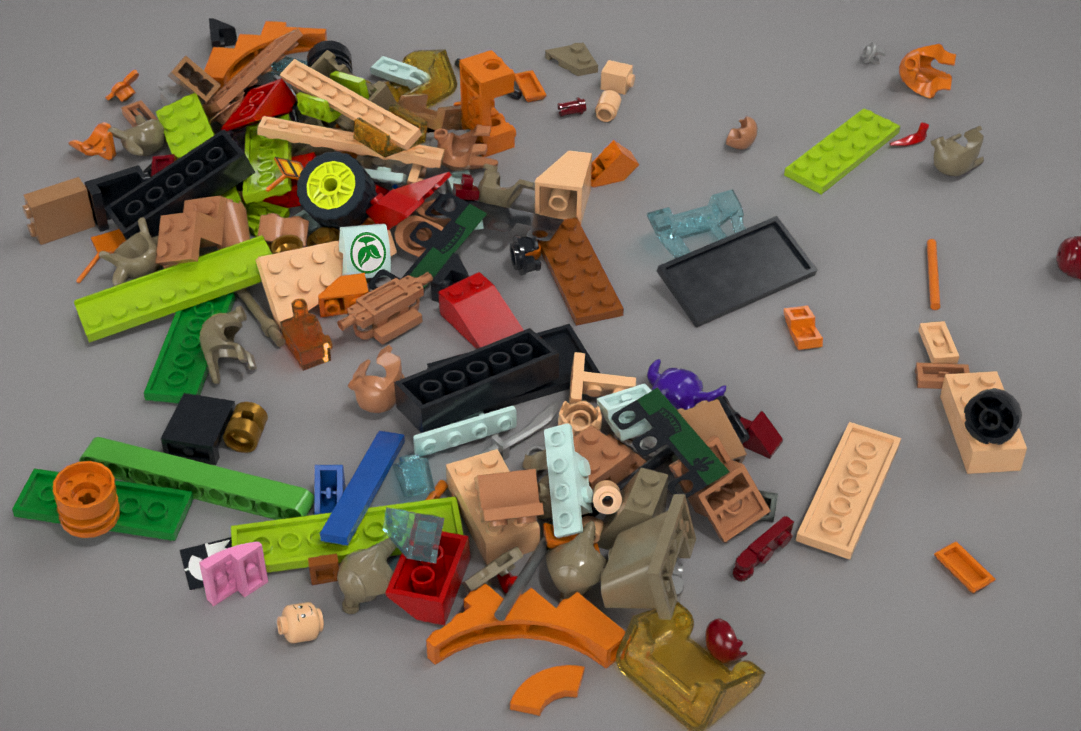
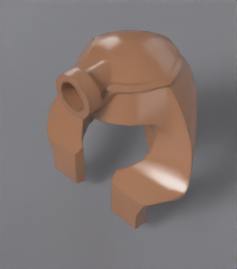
M477 124L473 130L459 136L453 132L448 133L443 128L435 130L434 138L438 142L437 148L445 149L442 165L452 171L479 169L484 167V163L497 167V160L477 156L486 155L487 144H475L477 136H490L491 126Z
M390 345L380 350L376 359L377 364L385 368L386 377L366 376L367 369L371 363V360L367 359L359 365L353 374V379L348 384V387L355 391L359 407L371 413H382L394 407L396 404L394 382L405 378L402 373L400 356L391 353L393 348Z

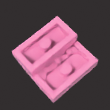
M259 541L227 548L199 562L206 597L213 606L237 591L246 597L268 583L263 548Z

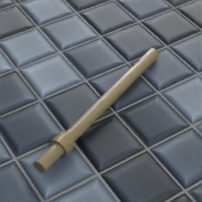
M246 288L237 290L236 293L261 324V330L267 337H271L278 347L283 346L286 340L279 332V327L274 320L267 317Z

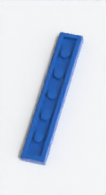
M385 431L377 433L321 530V541L348 546L405 443L404 434Z

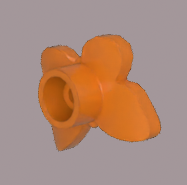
M136 69L130 72L122 82H118L112 87L111 93L105 97L107 101L117 96L121 102H124L136 93L131 87V84L139 76Z

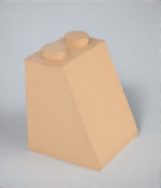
M568 151L536 178L535 214L562 220L577 217L580 224L582 223L591 191L592 153Z

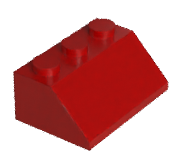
M413 526L386 589V596L416 620L445 625L471 559L469 536Z

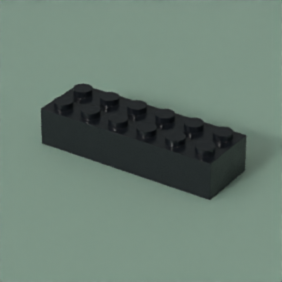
M223 129L106 206L105 210L127 240L140 232L138 220L142 217L145 218L150 236L153 238L159 235L161 216L183 213L185 200L221 196L256 172L245 153Z
M528 328L394 382L396 408L421 433L447 426L559 379V353L531 328Z

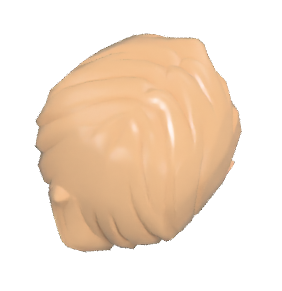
M564 401L559 412L558 426L570 424L573 437L590 425L600 431L602 426L600 407L594 408L587 401L572 404Z

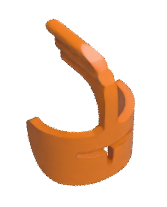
M105 122L98 124L91 136L84 142L71 140L68 143L88 156L100 155L107 160H111L116 156L112 132H107L111 125Z

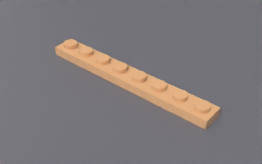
M296 59L280 74L285 82L308 95L327 100L329 107L406 151L422 135L420 129Z
M263 116L257 131V135L265 136L268 139L278 138L291 143H305L313 147H327L335 151L354 152L361 156L370 155L383 160H398L405 164H420L427 168H440L445 149L413 144L406 151L385 138Z

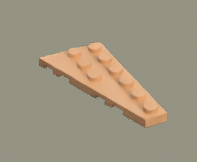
M387 230L390 256H393L397 253L391 232ZM339 240L266 255L255 260L274 321L278 325L279 330L319 304L318 295L339 276H342L343 253L339 251Z

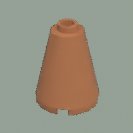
M227 199L222 245L216 246L219 250L250 239L247 211L240 201L239 203H234L232 199Z

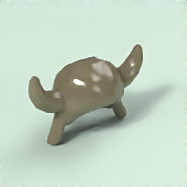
M141 115L135 117V121L138 124L136 127L123 131L111 127L107 131L112 132L113 137L121 139L123 147L129 153L138 157L152 155L163 147L166 139L164 135L165 129L158 120L150 119L146 121Z
M144 217L138 220L140 232L122 243L114 251L113 255L107 251L99 252L100 258L117 267L112 278L113 286L125 283L127 278L137 279L154 273L160 267L159 264L155 263L158 236L151 238Z

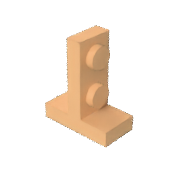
M574 353L571 367L569 404L580 402L582 394H587L591 397L606 396L636 386L635 377L584 372L585 353Z

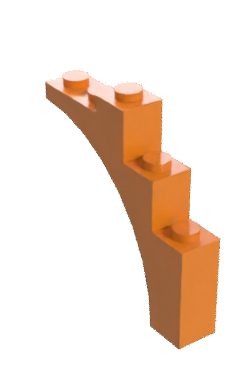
M265 21L261 35L239 34L235 48L213 47L204 71L221 85L217 89L219 91L275 39L297 28L300 30L303 36L297 40L299 44L295 48L284 52L285 55L309 52L315 44L327 41L326 29L287 27L286 22Z
M486 583L477 590L468 593L466 598L463 599V613L455 615L451 622L440 630L437 629L432 632L428 639H426L427 658L435 665L456 652L476 644L500 639L524 638L544 640L567 646L587 655L606 669L627 653L628 633L578 592L569 599L562 600L557 608H555L533 588H530L525 593L520 594L505 620L499 621L495 618L494 613L504 598Z

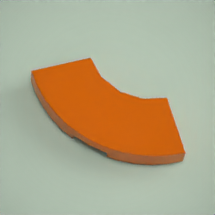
M561 665L544 669L532 675L514 693L510 702V710L540 716L544 708L552 701L563 697H578L585 667Z

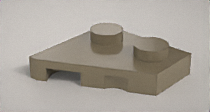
M574 43L568 46L545 50L546 59H556L559 61L558 66L570 70L571 73L577 76L598 72V64L584 43Z
M518 547L512 548L461 584L467 593L477 590L485 583L490 586L492 583L489 579L498 573L501 577L515 568L513 563L524 556Z

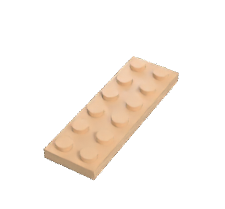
M849 422L797 532L796 541L851 559L898 451L901 438Z

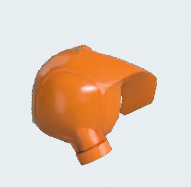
M941 44L924 46L907 53L899 66L901 80L914 92L927 98H933L937 91H949L951 89L952 76L931 66V62L934 59L941 64L955 65L956 54L944 50Z

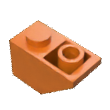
M613 140L592 162L591 186L594 188L624 181L639 166L632 152Z
M365 273L339 276L318 295L320 317L348 314L347 308L356 304V299L369 293Z

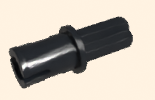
M726 396L715 398L714 400H719L741 444L748 441L750 436L740 421V413L735 412Z

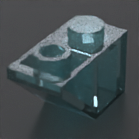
M419 454L398 457L399 462L393 464V469L404 497L409 498L435 491L428 458H420Z
M386 507L383 531L408 559L436 564L444 518Z

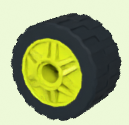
M337 151L326 152L314 157L301 171L297 181V196L304 210L321 227L335 228L339 231L340 227L360 226L369 218L366 210L372 206L370 201L377 196L375 183L359 161L347 153L344 154Z

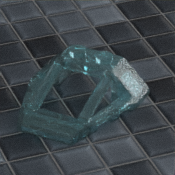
M733 189L712 195L707 206L673 215L670 208L667 207L647 213L655 234L674 258L691 252L682 239L708 231H712L718 240L727 237L720 226L730 219L734 234L746 229L743 223V208Z

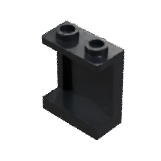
M139 165L84 182L94 222L100 232L109 230L107 220L112 219L105 210V207L150 178L149 174L144 173Z
M184 393L161 436L163 452L216 465L220 458L218 445L236 407L235 401Z

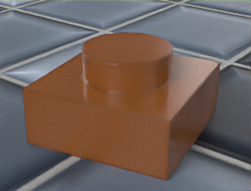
M337 553L308 558L312 585L338 581L339 564Z

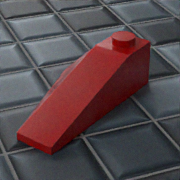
M446 172L391 190L384 196L382 193H379L370 201L372 206L366 210V213L375 224H385L387 230H390L411 215L452 175L450 172Z

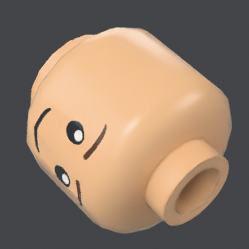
M311 602L287 605L282 611V616L277 618L278 632L280 635L284 634L289 643L315 640L324 627L321 610L316 608Z

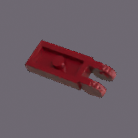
M788 516L782 517L740 553V556L738 555L735 561L736 566L732 573L735 580L737 579L741 582L748 580V578L753 576L755 566L760 562L765 564L779 546L784 548L790 542L793 536L791 534L794 524L793 520Z

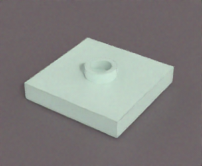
M391 168L365 169L374 182L407 185L409 176L403 173L391 172Z

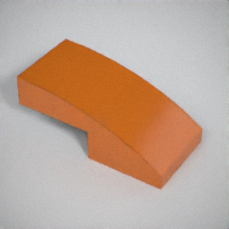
M809 306L784 308L785 320L797 349L823 347V337L815 327L816 317Z

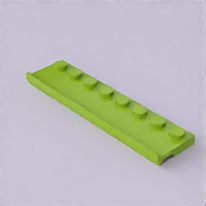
M261 235L200 256L198 262L177 264L74 300V305L90 343L260 283L262 280L255 260L258 257L271 255L272 252Z

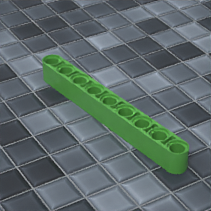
M95 437L79 458V462L93 461L103 464L111 470L115 479L192 491L193 498L196 500L274 520L307 516L314 504V495L302 487L102 437Z

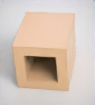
M608 60L601 71V90H612L625 95L628 89L634 85L633 65Z

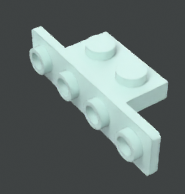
M509 406L486 414L480 411L447 426L414 435V453L416 457H421L515 428L517 426L516 408Z
M567 423L544 430L554 535L558 538L583 532L582 515L592 513L591 502H593V491L589 486L588 475L591 474L590 464L587 459L575 451L572 426Z

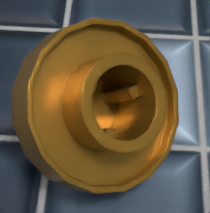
M321 227L310 234L307 239V245L309 247L338 241L340 231L335 228Z

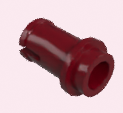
M577 97L576 100L557 104L558 110L561 111L559 112L560 117L575 113L581 115L587 110L584 98L580 99Z

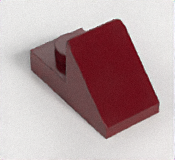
M760 411L753 421L741 417L740 421L750 436L749 440L742 444L743 447L771 459L783 443L781 435L763 411Z

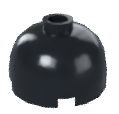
M996 388L985 389L973 396L964 408L966 419L964 424L967 431L973 438L983 444H1003L1015 435L1021 425L1022 411L1020 404L1014 396L1005 390Z

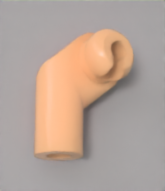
M585 516L582 518L583 528L589 521L595 523L594 543H597L601 537L604 522L593 516Z

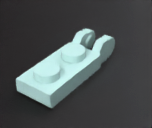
M382 56L370 67L372 75L408 86L410 90L420 92L423 89V84L426 85L431 81V76L417 69V67Z

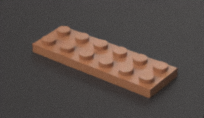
M297 28L275 39L202 105L206 115L212 118L229 106L231 100L239 99L245 93L243 89L246 87L250 88L257 83V77L260 74L264 75L272 69L270 65L273 62L277 63L286 56L284 54L286 50L290 51L299 44L297 40L303 36L300 30Z

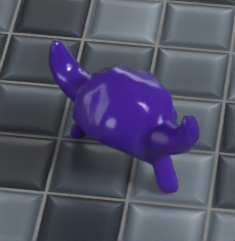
M660 359L655 360L648 368L647 378L653 386L651 390L658 388L677 410L693 408L697 403L704 400L711 402L719 396L723 397L726 392L725 385L711 392H703L702 381L695 373L686 369L668 368L660 374Z

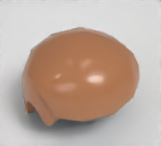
M749 116L739 120L741 123L740 128H732L726 139L728 146L744 150L753 144L757 136L758 127L755 120Z

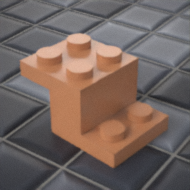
M213 196L185 200L183 213L161 216L155 263L163 266L198 262L200 248L222 245L227 198Z
M592 425L573 437L575 451L587 459L590 464L591 474L588 475L591 489L597 483L604 480L617 484L647 462L610 434L604 435Z
M712 436L705 443L730 472L688 497V500L696 513L708 517L720 540L727 542L771 511L745 465L731 460L719 438ZM679 459L669 465L676 479L689 471ZM683 480L679 482L685 494L692 490L693 483L691 481Z
M536 469L477 475L474 478L475 489L478 492L481 522H488V527L508 525L507 519L516 518L517 524L537 522V516L544 515L543 503H539Z

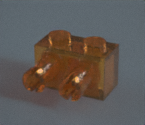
M295 299L291 303L293 317L280 321L282 336L286 340V346L304 371L331 361L330 350L333 349V344L329 335H324L322 332V327L316 315L308 312L306 301L304 299Z

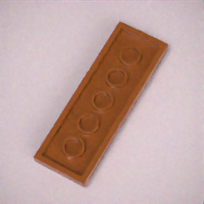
M577 217L565 219L551 240H537L541 245V254L576 326L623 316L624 308ZM538 230L534 231L533 235L544 238L548 236V233Z

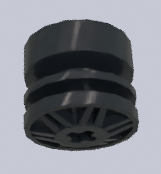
M332 40L322 41L315 44L309 50L307 55L308 67H311L328 50L335 54L336 57L334 59L338 65H346L349 72L353 74L351 53L340 42Z

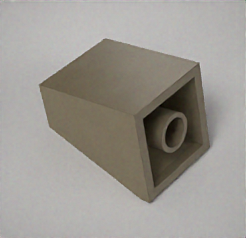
M645 468L638 470L621 490L622 504L620 508L612 514H606L601 537L597 542L599 548L607 550L613 548L618 533L666 512L669 474Z

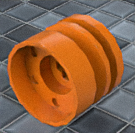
M81 461L68 465L56 476L53 482V494L59 520L63 529L72 536L93 538L107 533L116 525L120 517V506L116 494L115 478L109 468L101 463Z

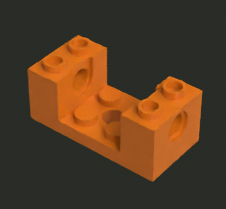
M492 50L459 60L462 130H473L477 124L491 126L490 136H477L475 144H487L486 155H481L484 158L514 148L516 137L514 126L506 122L503 114L499 113L491 103V99L514 92V82L516 81L514 71Z

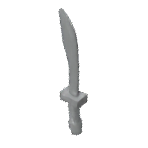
M553 402L537 414L525 428L505 440H502L498 433L491 437V446L480 454L498 449L503 460L509 458L511 446L544 428L554 419L558 410V402Z

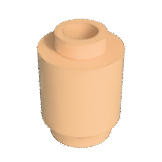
M606 90L600 95L595 108L596 116L599 120L609 122L616 117L621 104V97L617 92Z
M609 480L601 481L593 488V504L600 513L612 514L622 504L618 485ZM605 496L612 497L609 501L602 500Z

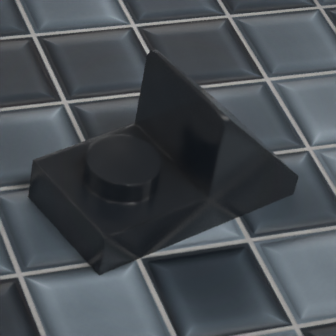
M209 18L212 49L213 47L225 48V46L236 45L235 27L217 19Z
M453 253L433 278L431 282L432 301L439 303V291L469 277L457 253Z

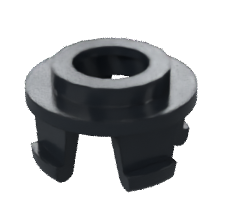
M517 235L513 237V243H510L512 265L521 276L536 270L537 272L541 270V261L535 260L534 256H525V254L539 249L536 237L528 238L527 236L519 237Z

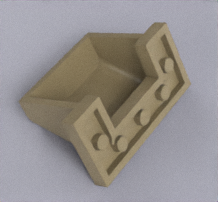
M674 494L668 511L618 533L613 548L609 549L607 565L601 571V594L605 608L657 609L659 619L671 620L678 599L672 573L678 557L691 558L696 542L685 494Z

